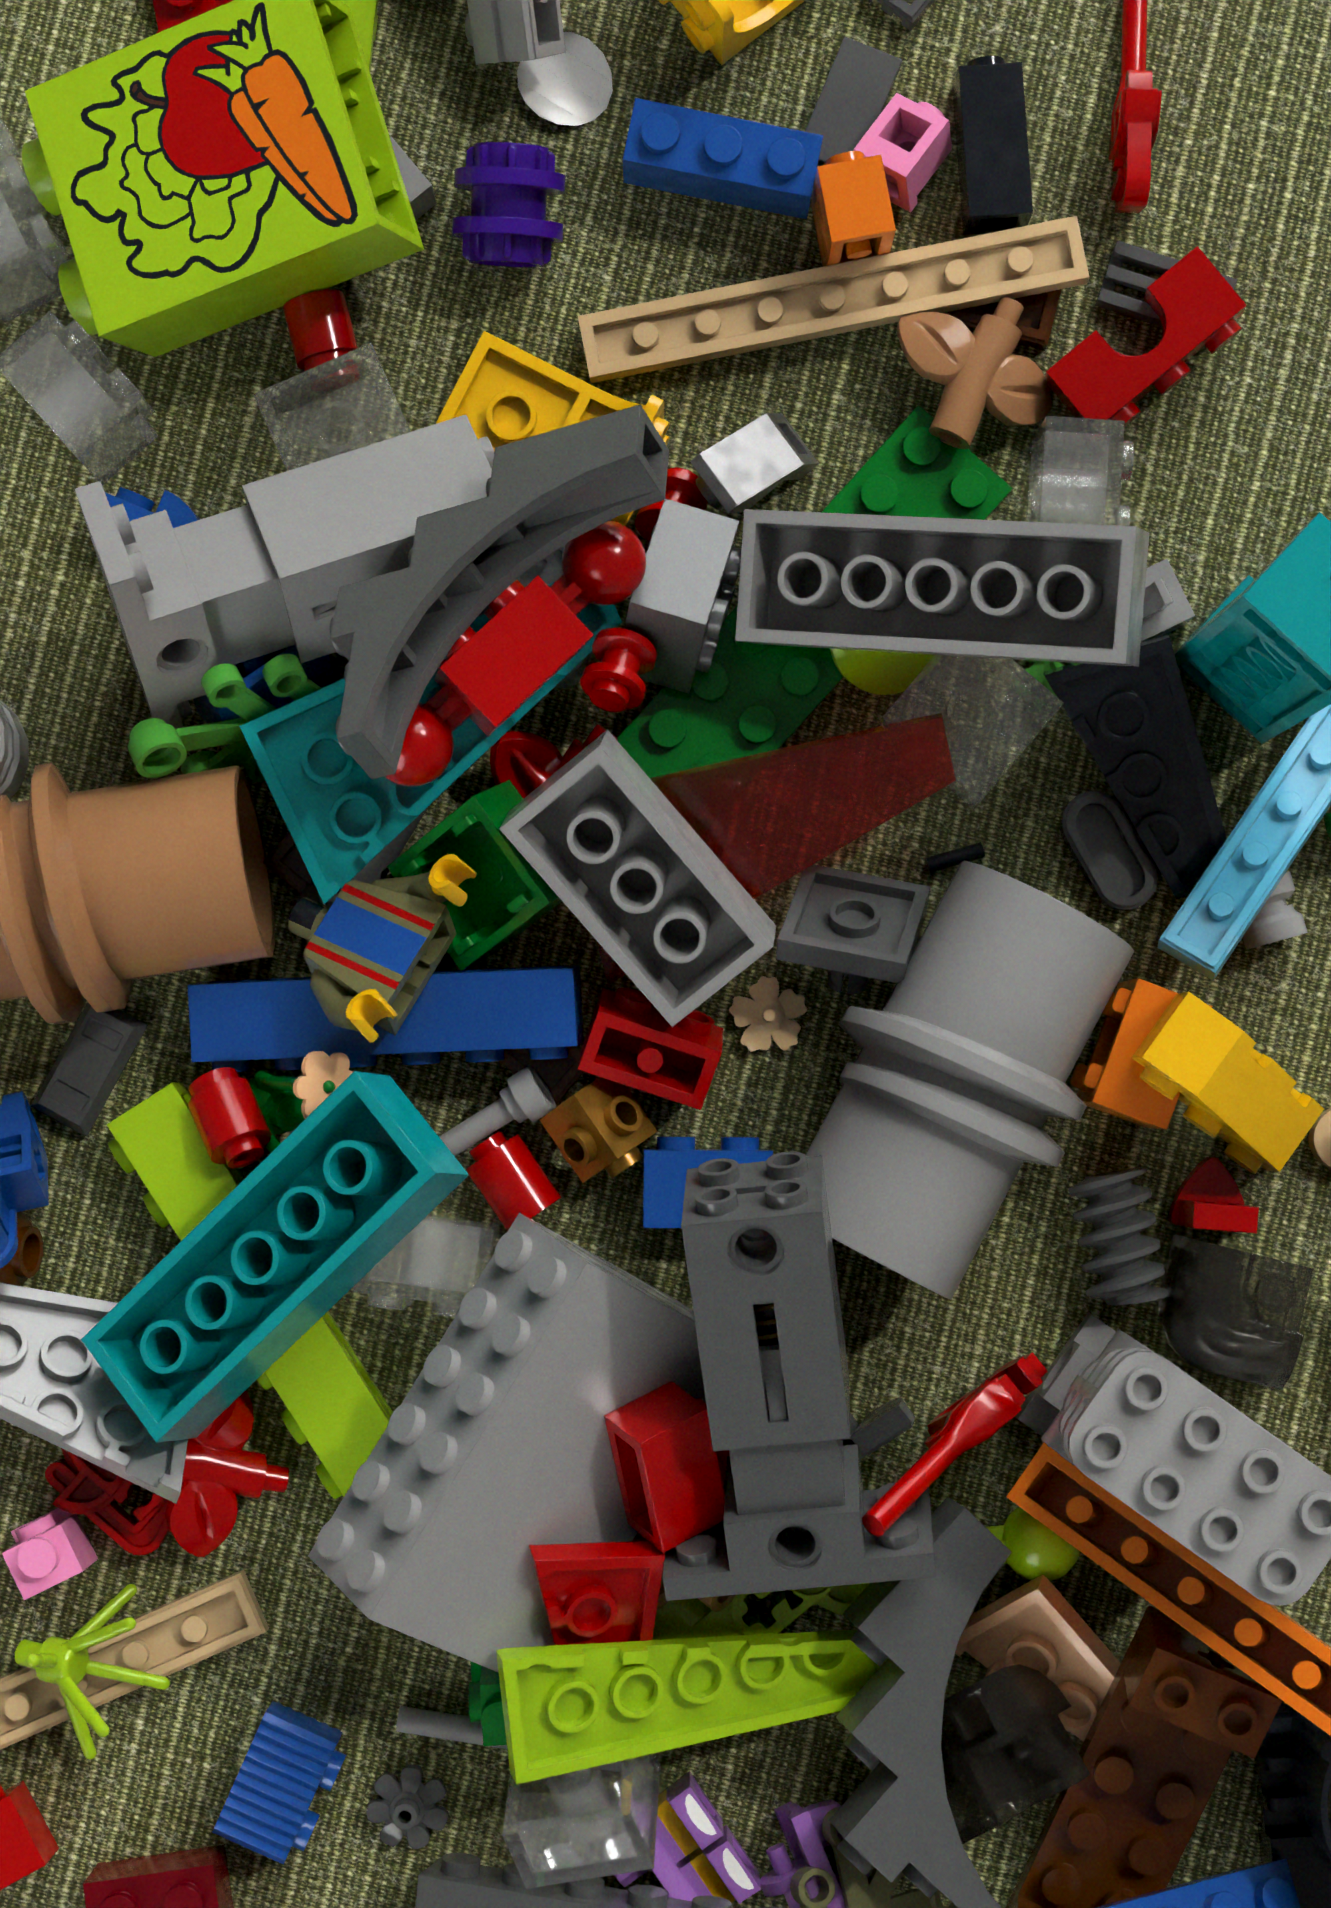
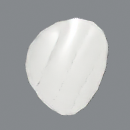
M564 32L566 53L535 60L520 61L517 69L518 89L525 104L539 117L557 125L579 126L594 121L607 109L613 92L612 73L603 52L588 38L573 32Z

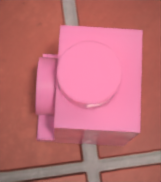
M898 93L894 95L853 149L854 151L863 152L864 157L882 156L891 203L911 213L918 204L917 195L952 150L949 119L945 118L943 113L935 106L927 102L916 103Z
M59 1508L12 1530L11 1534L16 1543L2 1553L24 1600L83 1572L98 1560L78 1515Z

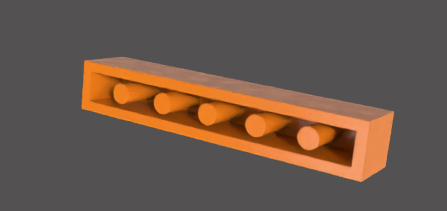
M1044 1442L1006 1497L1331 1736V1646L1274 1605L1257 1599L1088 1478L1076 1466Z

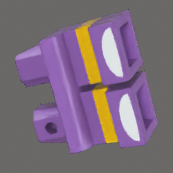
M690 1771L628 1818V1832L623 1834L605 1853L606 1864L624 1887L652 1869L663 1885L661 1888L667 1890L669 1898L692 1901L697 1896H717L725 1898L731 1903L737 1900L740 1904L761 1890L759 1871L728 1826H723L722 1817Z

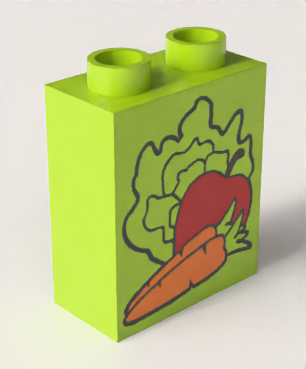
M233 0L25 91L38 138L23 145V167L28 182L42 206L52 215H62L75 258L62 263L59 267L58 279L60 290L71 316L77 325L88 335L95 336L98 334L101 338L157 357L282 307L286 302L297 296L327 289L424 250L350 7L340 0Z

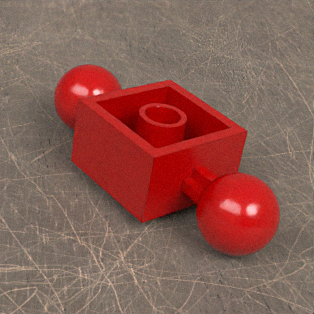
M609 520L566 543L562 554L563 574L551 586H548L537 575L526 587L518 579L515 580L496 597L484 612L489 621L477 633L469 626L453 644L442 661V665L439 667L434 679L441 689L426 703H418L406 730L396 773L384 777L393 783L403 786H421L432 782L448 767L454 751L453 732L467 718L470 717L489 737L569 662L594 635L577 615L590 603L595 605H613L629 598L633 591L641 584L646 571V554L637 535L625 525Z

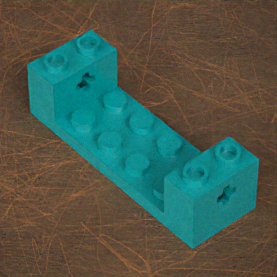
M1319 512L1294 536L1255 580L1248 575L1174 653L1178 668L1261 744L1331 704V520L1329 521Z

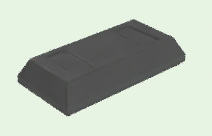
M87 1002L30 1107L87 1137L148 1025L120 1009L97 1013Z

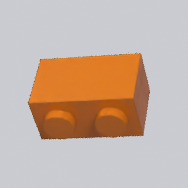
M848 151L828 158L826 165L817 166L811 209L822 266L890 253L896 228L882 156L864 157V153L861 151Z

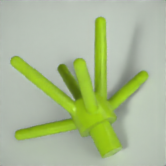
M135 1584L126 1585L69 1640L52 1636L47 1638L42 1644L24 1639L18 1644L15 1651V1662L17 1665L33 1668L36 1670L39 1680L59 1686L83 1755L88 1760L94 1759L97 1753L87 1723L100 1737H106L110 1730L109 1726L77 1686L83 1680L85 1674L165 1690L170 1686V1680L164 1676L89 1660L87 1648L135 1628L136 1620L132 1617H127L104 1626L137 1593Z

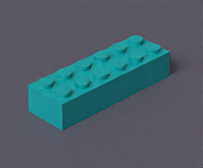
M354 1071L81 1340L156 1443L196 1438L462 1183L469 1174L390 1075Z

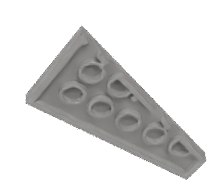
M0 1283V1419L176 1504L181 1493L188 1439L156 1443L81 1340L118 1303Z

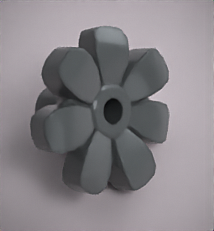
M406 1765L401 1772L400 1781L392 1772L388 1771L382 1773L377 1778L374 1788L382 1798L372 1799L368 1802L367 1818L372 1823L385 1822L380 1832L381 1841L394 1847L402 1840L403 1836H406L412 1849H419L426 1846L429 1842L430 1832L428 1827L434 1830H442L445 1827L449 1812L446 1808L436 1805L437 1802L445 1797L447 1788L441 1778L433 1777L423 1784V1770L418 1765Z

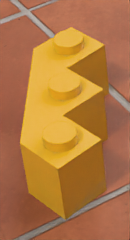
M1189 991L1177 993L1132 1056V1059L1145 1067L1139 1077L1169 1099L1173 1100L1176 1094L1180 1092L1178 1100L1188 1106L1182 1116L1206 1134L1214 1138L1218 1135L1229 1143L1223 1152L1238 1165L1253 1174H1256L1260 1167L1267 1171L1280 1172L1324 1108L1309 1095L1303 1092L1301 1094L1293 1087L1297 1082L1272 1058L1255 1050L1253 1047L1256 1042L1245 1031Z

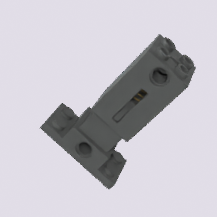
M789 1151L774 1154L766 1161L738 1164L733 1159L719 1158L700 1164L698 1168L687 1169L681 1228L713 1451L729 1450L730 1456H727L726 1466L728 1480L725 1484L724 1520L665 1552L663 1583L666 1601L936 1577L929 1488L882 1536L878 1537L869 1533L862 1522V1517L895 1483L886 1484L879 1489L863 1491L858 1444L843 1446L842 1439H851L849 1370L822 1155L807 1157L801 1152Z

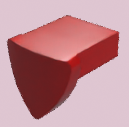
M1206 1157L1182 1182L1175 1194L1168 1219L1172 1224L1189 1228L1257 1233L1259 1207L1245 1205L1236 1182L1218 1158Z

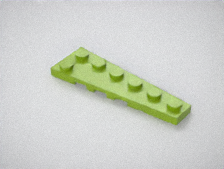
M858 1629L496 1650L510 1774L517 1785L838 1712L848 1704L880 1667L850 1640Z

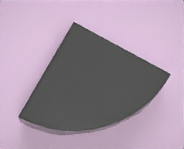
M895 1398L870 1412L850 1437L855 1445L858 1444V1449L863 1455L866 1453L870 1455L913 1427L915 1415L902 1398Z

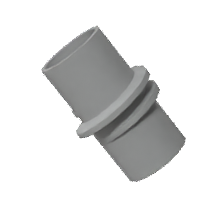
M962 861L914 949L907 966L905 978L900 983H896L883 1010L850 1006L839 1022L840 1027L861 1048V1051L855 1063L847 1062L839 1080L842 1087L806 1153L807 1157L822 1155L832 1238L917 1284L951 1300L1023 1162L1058 1167L1065 1152L1045 1132L1042 1126L1048 1116L1080 1121L1087 1106L1065 1082L1134 953L1133 948L1105 926L1050 895L983 865Z

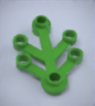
M281 654L272 658L265 664L262 670V675L271 693L276 697L289 696L296 701L322 689L307 678L298 657L293 654ZM224 663L210 668L203 675L201 685L211 705L219 708L227 707L242 718L177 729L160 718H149L136 724L130 731L127 749L137 772L143 777H163L174 772L180 766L182 773L188 774L243 764L250 780L265 782L239 726L277 708L246 687L235 665ZM229 744L217 754L212 751H199L186 758L187 751Z

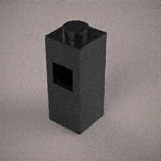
M999 56L978 57L970 60L967 66H958L952 87L963 235L987 234L1027 226L1033 214L1022 62L1005 63V59Z

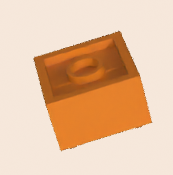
M1140 978L1118 983L1115 993H1112L1102 1012V1015L1106 1017L1088 1066L1077 1064L1070 1079L1071 1086L1079 1089L1077 1096L1086 1106L1144 1128L1167 1130L1180 1092L1172 1100L1149 1086L1139 1077L1145 1067L1132 1059V1056L1172 1002L1177 992Z

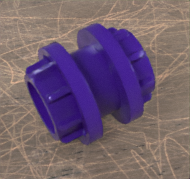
M481 142L475 143L467 149L466 166L454 170V187L472 191L471 216H460L452 219V236L463 238L462 256L469 260V263L499 267L537 268L543 267L551 261L552 243L563 242V224L546 220L547 196L565 193L566 176L555 172V155L549 151V148L524 143Z

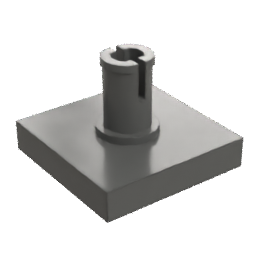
M806 863L777 939L776 960L830 970L828 973V985L831 989L840 993L843 988L844 976H847V974H849L847 994L852 995L865 991L868 987L869 978L900 983L905 978L907 966L916 947L928 909L930 886Z

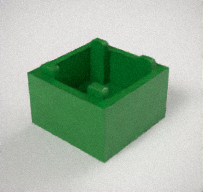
M510 780L473 795L387 866L394 877L413 876L430 872L433 865L440 858L448 854H454L477 872L474 879H466L459 885L468 895L467 901L463 906H455L448 900L442 903L447 905L457 933L447 952L461 971L499 951L562 902L499 829L508 812L523 800Z

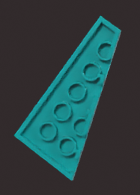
M590 603L577 615L582 623L594 634L593 637L489 737L470 717L467 718L453 732L454 751L448 767L438 778L421 786L399 785L391 782L384 776L371 779L356 760L343 751L336 735V720L341 714L346 684L345 678L239 726L324 905L343 888L345 883L352 880L592 652V645L599 631L606 628H617L622 623L614 604L595 605ZM483 614L477 617L470 627L477 633L489 619ZM438 669L427 684L419 702L426 703L441 689L434 680Z

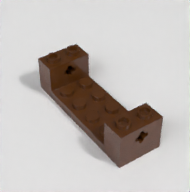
M1148 1605L1005 1908H1094L1166 1888L1232 1751H1237L1255 1759L1282 1700L1159 1609Z

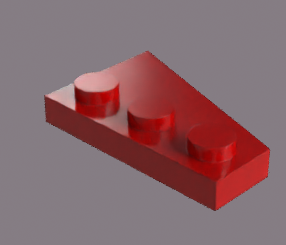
M649 1541L529 1545L554 1645L652 1640L665 1554Z

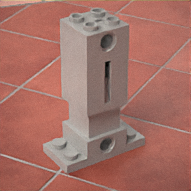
M465 414L242 485L247 505L175 528L172 527L166 510L129 521L123 503L110 507L101 481L76 488L75 492L152 718H160L175 729L183 728L181 719L193 715L188 700L206 695L201 685V679L210 668L224 663L235 665L293 645L301 663L337 652L330 638L329 627L331 619L334 618L339 587L408 568V552L413 547L417 517L487 497L486 482L491 478L494 449L489 438L485 436L477 439Z

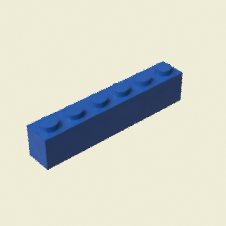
M580 965L434 971L396 1036L375 1024L373 1028L379 1037L374 1043H369L359 1031L337 1027L329 1022L310 988L311 977L202 981L187 985L192 1062H212V1070L231 1067L236 1069L237 1072L250 1071V1060L275 1059V1070H301L304 1057L312 1051H323L329 1056L336 1052L344 1053L350 1060V1068L377 1065V1055L401 1054L402 1065L440 1063V1052L465 1051L466 1062L504 1060V1049L529 1048V1058L532 1060L560 1059L568 1057V1047L578 1046L584 1041Z

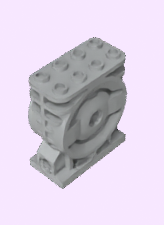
M1087 1313L1048 1368V1372L1041 1378L1043 1383L1032 1391L1022 1405V1410L1015 1417L1041 1435L1043 1442L1076 1466L1084 1475L1257 1599L1270 1605H1288L1298 1601L1310 1589L1331 1559V1476L1172 1362L1153 1352L1119 1329L1115 1331L1094 1315Z

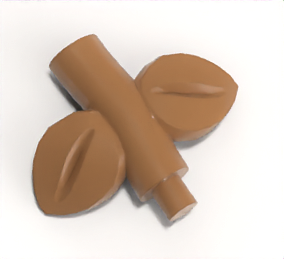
M1001 297L994 314L983 315L973 334L963 321L944 313L921 312L899 318L897 334L901 348L911 367L921 377L945 385L936 414L929 428V432L940 438L941 442L955 448L969 449L976 434L984 407L995 418L1011 427L1035 424L1045 418L1050 412L1052 399L1042 370L1029 358L1012 354L1022 336V332L1016 324L1024 307L1018 301L1008 297Z

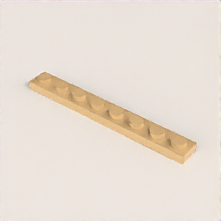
M1077 216L580 315L578 316L589 378L591 383L895 323L899 321L900 317L913 313H945L999 302L1001 297L1015 299L1085 285L1089 280V272Z

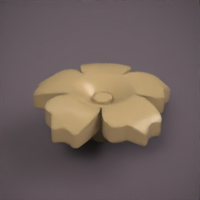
M761 976L756 984L749 987V994L752 999L741 996L733 998V1004L729 1008V1012L734 1017V1024L737 1027L748 1026L741 1036L740 1043L745 1045L750 1052L758 1049L769 1050L772 1042L771 1037L775 1044L783 1051H787L791 1046L798 1044L797 1035L801 1030V1026L789 1019L798 1018L807 1012L804 996L796 995L791 989L784 990L779 996L777 978Z

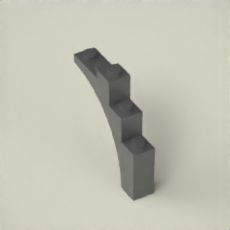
M641 404L495 447L491 478L486 482L487 497L417 517L413 547L408 552V568L339 587L334 618L331 619L329 627L330 638L336 651L341 656L346 657L349 662L346 664L344 671L346 684L341 714L336 720V735L343 751L351 755L371 779L396 773L406 730L427 684L453 644L487 605L524 572L572 539L617 516L665 499L669 449Z
M946 1497L932 1513L936 1577L870 1583L843 1613L858 1629L850 1640L880 1668L836 1716L851 1732L843 1744L872 1772L829 1821L844 1838L836 1848L865 1876L875 1867L892 1883L902 1872L930 1899L939 1889L955 1904L952 1908H1002L987 1891L963 1848L947 1799L941 1738L944 1695L959 1639L980 1595L1012 1552L965 1507Z

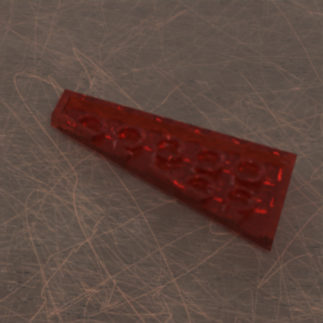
M941 712L652 777L650 779L750 896L755 899L956 781V775ZM597 942L609 985L626 974Z

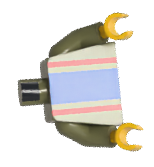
M448 854L440 858L433 865L430 872L413 876L377 879L370 884L357 880L345 883L331 907L308 897H302L296 903L288 920V930L309 941L305 947L303 957L312 974L310 988L330 1023L337 1027L359 1031L369 1043H374L379 1037L373 1028L375 1024L396 1036L457 934L447 905L442 903L448 900L455 906H463L467 901L468 895L459 885L466 879H474L477 872L457 855Z

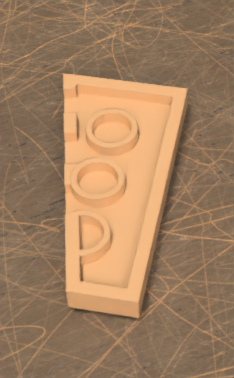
M1044 1575L1029 1581L971 1614L955 1652L960 1657L966 1651L988 1668L985 1675L986 1678L1006 1693L1011 1688H1014L1040 1708L1038 1717L1057 1732L1061 1729L1071 1732L1083 1742L1121 1664Z

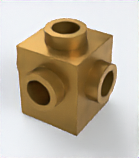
M602 1077L582 1088L539 1119L560 1149L564 1159L571 1165L582 1183L603 1169L613 1179L643 1158L636 1146L658 1132L626 1085Z

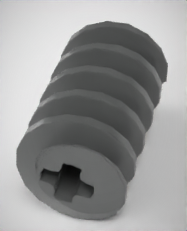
M1147 1167L1087 1176L1083 1181L1068 1188L1069 1195L1089 1199L1090 1204L1073 1213L1074 1221L1093 1224L1094 1228L1093 1231L1077 1239L1078 1246L1098 1251V1256L1081 1265L1082 1271L1102 1275L1103 1280L1087 1289L1086 1295L1090 1298L1105 1300L1107 1305L1143 1303L1169 1296L1168 1289L1148 1284L1165 1274L1164 1264L1144 1260V1257L1161 1248L1159 1238L1140 1234L1142 1230L1156 1223L1155 1213L1135 1208V1206L1152 1197L1151 1188L1131 1184V1180L1147 1172Z

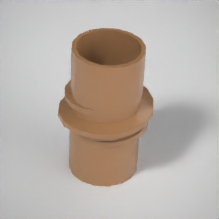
M52 763L35 765L31 778L29 800L11 802L7 795H0V1002L28 997L30 1003L46 1023L63 1024L77 1021L86 1004V1000L97 1013L125 1009L135 979L273 957L275 948V920L268 867L263 863L266 859V852L259 818L243 769L239 766H231L71 793L59 768Z

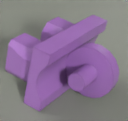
M829 1799L802 1808L790 1801L774 1809L794 1860H790L784 1843L775 1844L766 1850L773 1869L759 1880L764 1896L773 1897L784 1894L789 1908H801L800 1904L791 1895L790 1882L792 1876L799 1868L814 1866L826 1870L832 1876L835 1883V1894L827 1908H846L836 1865L831 1867L824 1848L830 1844L825 1840L822 1833V1822L825 1815L831 1809L841 1807L838 1802ZM836 1829L839 1839H843V1836ZM816 1875L810 1877L805 1884L810 1899L815 1898L821 1888L820 1880Z

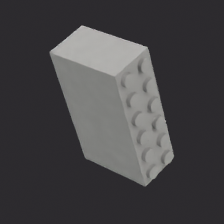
M519 1213L509 1230L498 1241L493 1256L474 1287L463 1298L458 1313L437 1347L426 1358L424 1368L402 1404L392 1413L386 1430L368 1459L357 1470L352 1485L333 1516L320 1530L317 1542L308 1557L368 1619L495 1672H498L496 1650L554 1645L529 1545L633 1541L638 1532L627 1523L604 1415L670 1381L694 1399L700 1398L706 1403L693 1311L677 1299Z

